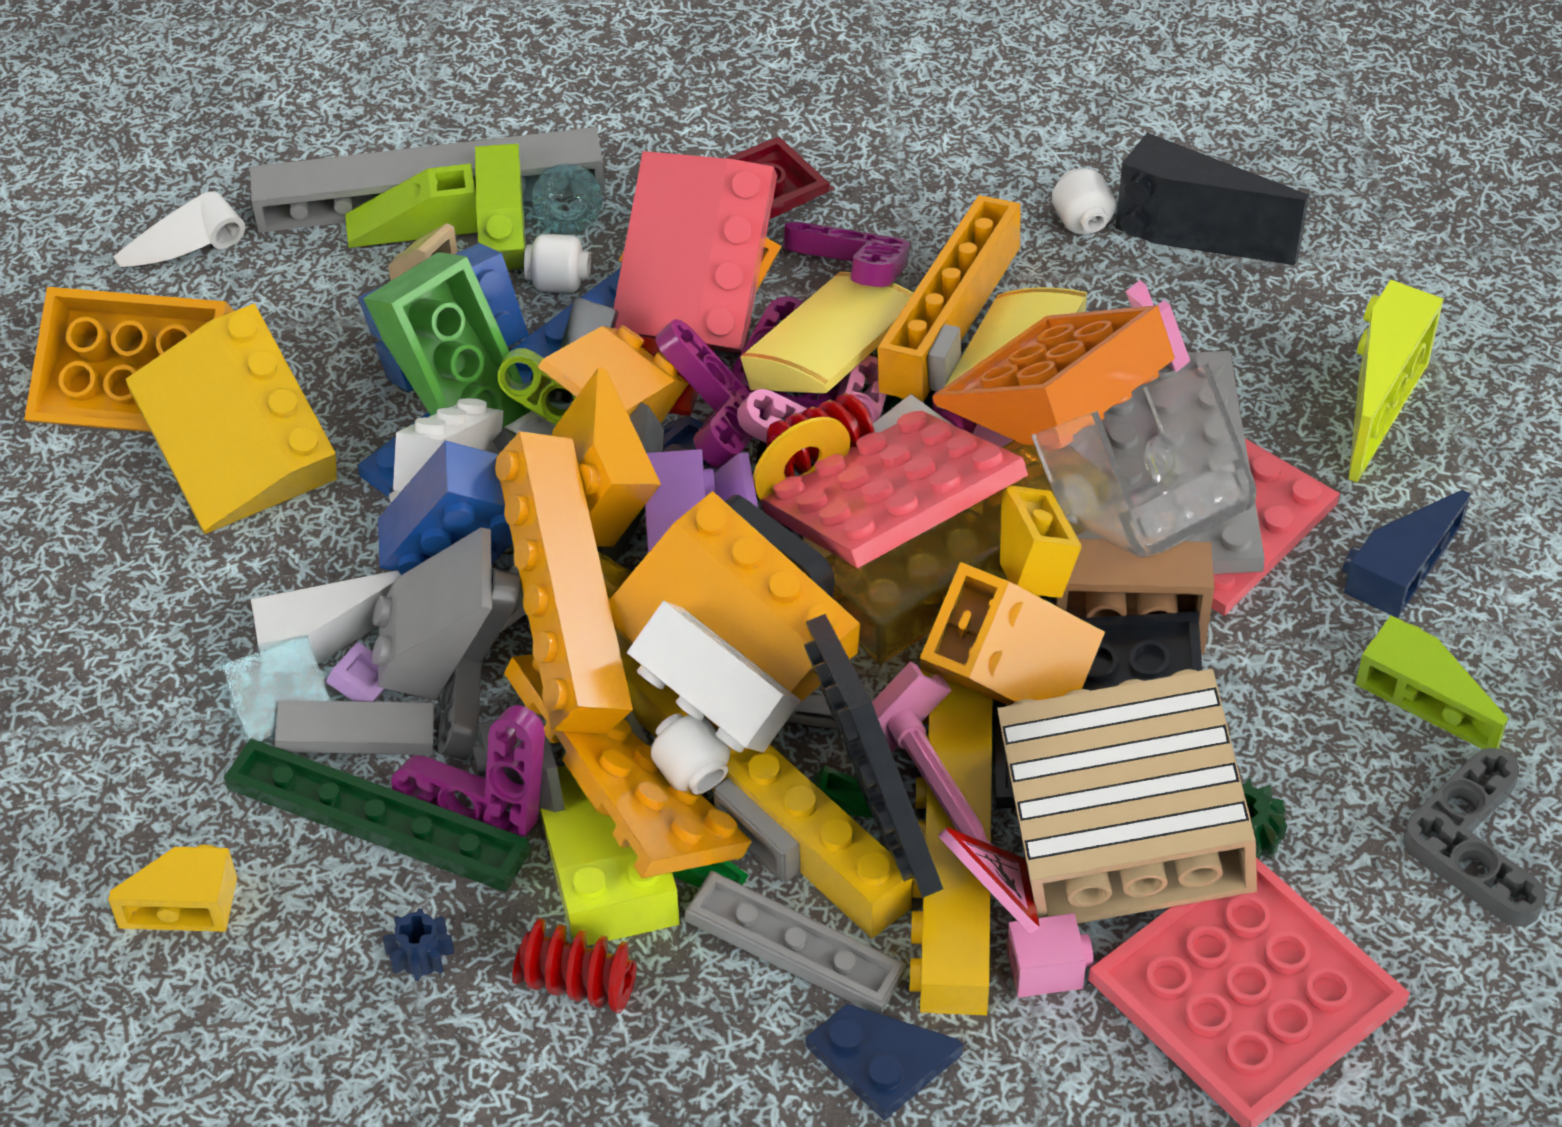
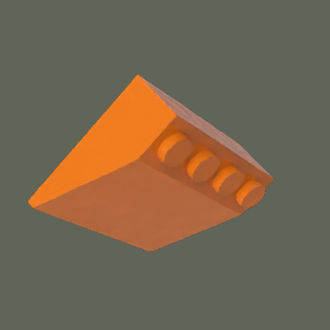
M1158 305L1049 315L1043 317L932 397L935 405L1023 445L1047 444L1049 449H1057L1073 443L1076 440L1075 434L1083 428L1102 421L1105 417L1104 412L1112 406L1128 401L1132 397L1131 392L1137 387L1159 377L1158 371L1172 362L1175 356Z

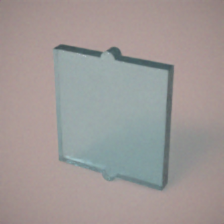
M308 635L221 665L233 699L230 703V708L234 711L237 710L247 741L251 738L263 741L275 736L278 700L331 701L324 683L327 673L319 669Z

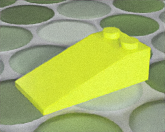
M1391 279L1380 296L1374 294L1371 297L1363 318L1364 321L1369 322V327L1363 332L1357 347V354L1362 355L1358 379L1348 478L1354 482L1359 481L1429 364L1444 300L1441 297Z
M566 765L557 767L565 810L552 812L539 808L571 942L580 929L587 931V946L595 944L601 935L608 937V941L680 925L678 895L673 873L641 878L634 868L638 856L632 847H620L612 835L616 827L613 819L595 810Z

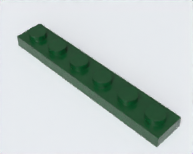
M252 738L224 776L226 787L230 791L503 892L508 891L531 852L530 842L527 838Z

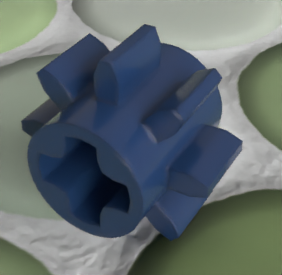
M422 909L409 913L402 918L396 916L394 918L395 934L383 936L385 952L390 955L392 972L396 974L405 970L413 975L415 981H419L422 976L434 971L441 974L444 971L442 955L454 954L452 936L447 934L445 918L440 916L433 920Z

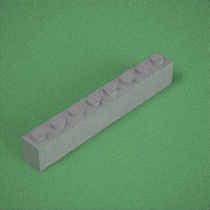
M597 127L250 166L251 201L258 233L346 223L345 214L427 168L471 163L476 194L475 146L519 143L523 202L604 193L603 160Z

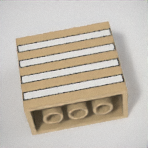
M1213 669L1202 671L1182 670L1169 677L1147 681L1139 679L1127 680L1115 687L1093 691L1078 689L1060 697L1038 701L1023 699L1013 703L1011 706L997 708L1021 839L1038 918L1075 913L1077 924L1257 892L1256 839Z

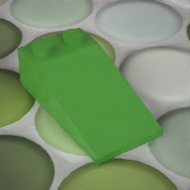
M437 252L363 298L382 340L430 416L437 414L438 409L450 408L456 405L459 399H479L487 403L486 408L503 410V430L505 426L532 411L508 396L500 388L498 371L503 358L509 353V349L467 256ZM515 363L511 364L508 367L509 377L516 383L524 384Z

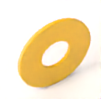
M816 417L802 421L779 435L766 448L754 470L753 482L755 493L762 501V498L774 493L773 486L786 479L784 470L787 462L795 453L803 448L817 447L819 449L817 461H821L833 454H840L843 457L848 455L850 436L844 425L834 418ZM815 464L808 472L804 473L803 475L815 472Z

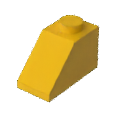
M1009 485L1001 493L1000 565L1009 582L1038 597L1062 598L1082 545L1052 491Z
M206 844L196 847H174L110 890L108 901L118 928L226 932L237 882V874L229 848H218Z

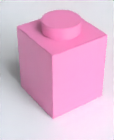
M1075 913L1038 918L1040 926L1032 934L1027 932L1018 921L1009 922L1007 955L1018 998L1083 989L1085 970L1087 967L1093 966V950L1089 935L1080 934Z

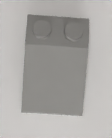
M482 527L399 576L396 578L387 596H380L378 598L373 613V624L379 626V636L375 642L372 654V664L378 666V687L428 699L438 698L492 610L490 529Z

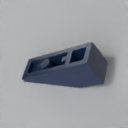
M1460 490L1373 530L1363 546L1354 545L1345 559L1342 571L1347 573L1348 576L1344 593L1399 618L1462 527L1471 493Z

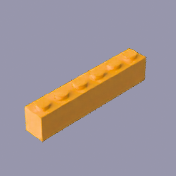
M982 195L977 196L877 347L879 393L896 396L901 399H905L912 394L918 400L924 402L930 392L927 354L944 324L960 327V339L962 341L1020 249L1021 203Z
M519 431L495 458V472L500 480L503 492L505 520L510 526L514 546V564L519 570L524 594L523 608L529 618L533 637V656L538 662L543 686V704L548 710L552 731L607 734L633 711L573 439Z

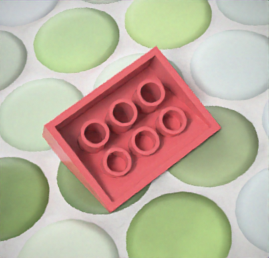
M642 151L614 302V309H617L619 313L614 329H619L623 325L638 335L656 338V335L672 320L678 319L688 324L708 347L714 350L741 354L747 343L777 181L774 166L728 158Z

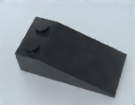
M1146 133L1122 162L1115 228L1126 232L1130 236L1139 237L1154 244L1295 265L1299 258L1310 195Z

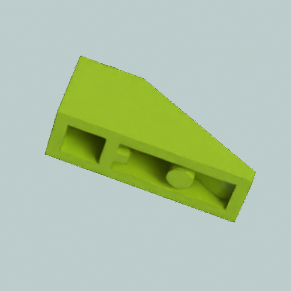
M519 143L475 146L478 243L501 252L507 270L524 269L526 239Z
M1391 615L1362 653L1355 685L1481 749H1499L1508 717L1437 637Z

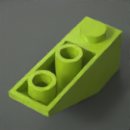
M471 163L427 168L347 212L345 218L348 247L417 240L446 223L454 226L455 235L478 232L476 194Z

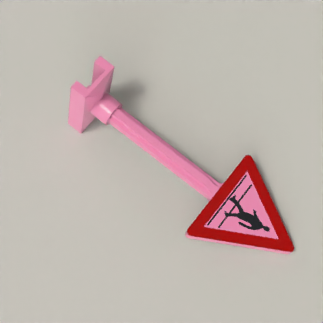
M909 662L872 701L890 751L893 753L898 746L906 749L956 830L946 827L938 835L939 838L1026 931L1032 934L1040 924L1026 860L989 842L981 822L927 740L926 729L921 723L952 690L941 675L935 674L932 678L924 676L917 664Z

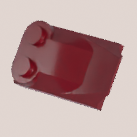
M780 136L726 157L728 159L774 166L777 181L770 219L835 190L821 174Z

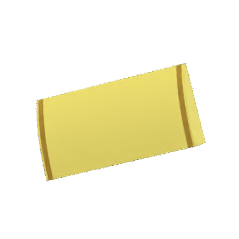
M851 272L837 273L740 357L750 390L766 389L783 392L827 393L879 346L913 292L895 283L885 287L861 285L851 281Z
M1036 287L998 294L945 386L1043 317L1086 312L1087 292L1064 288Z

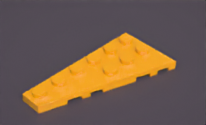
M533 655L512 656L504 672L505 676L525 706L534 713L544 717L546 720L544 731L548 740L551 743L561 742L566 750L562 760L595 810L613 819L616 827L612 835L620 847H632L638 856L634 868L641 878L743 858L752 840L737 828L734 818L716 809L701 794L674 789L653 762L651 746L646 745L631 731V726L626 720L620 721L607 734L552 731L548 710L545 708L542 700L543 686L538 662Z

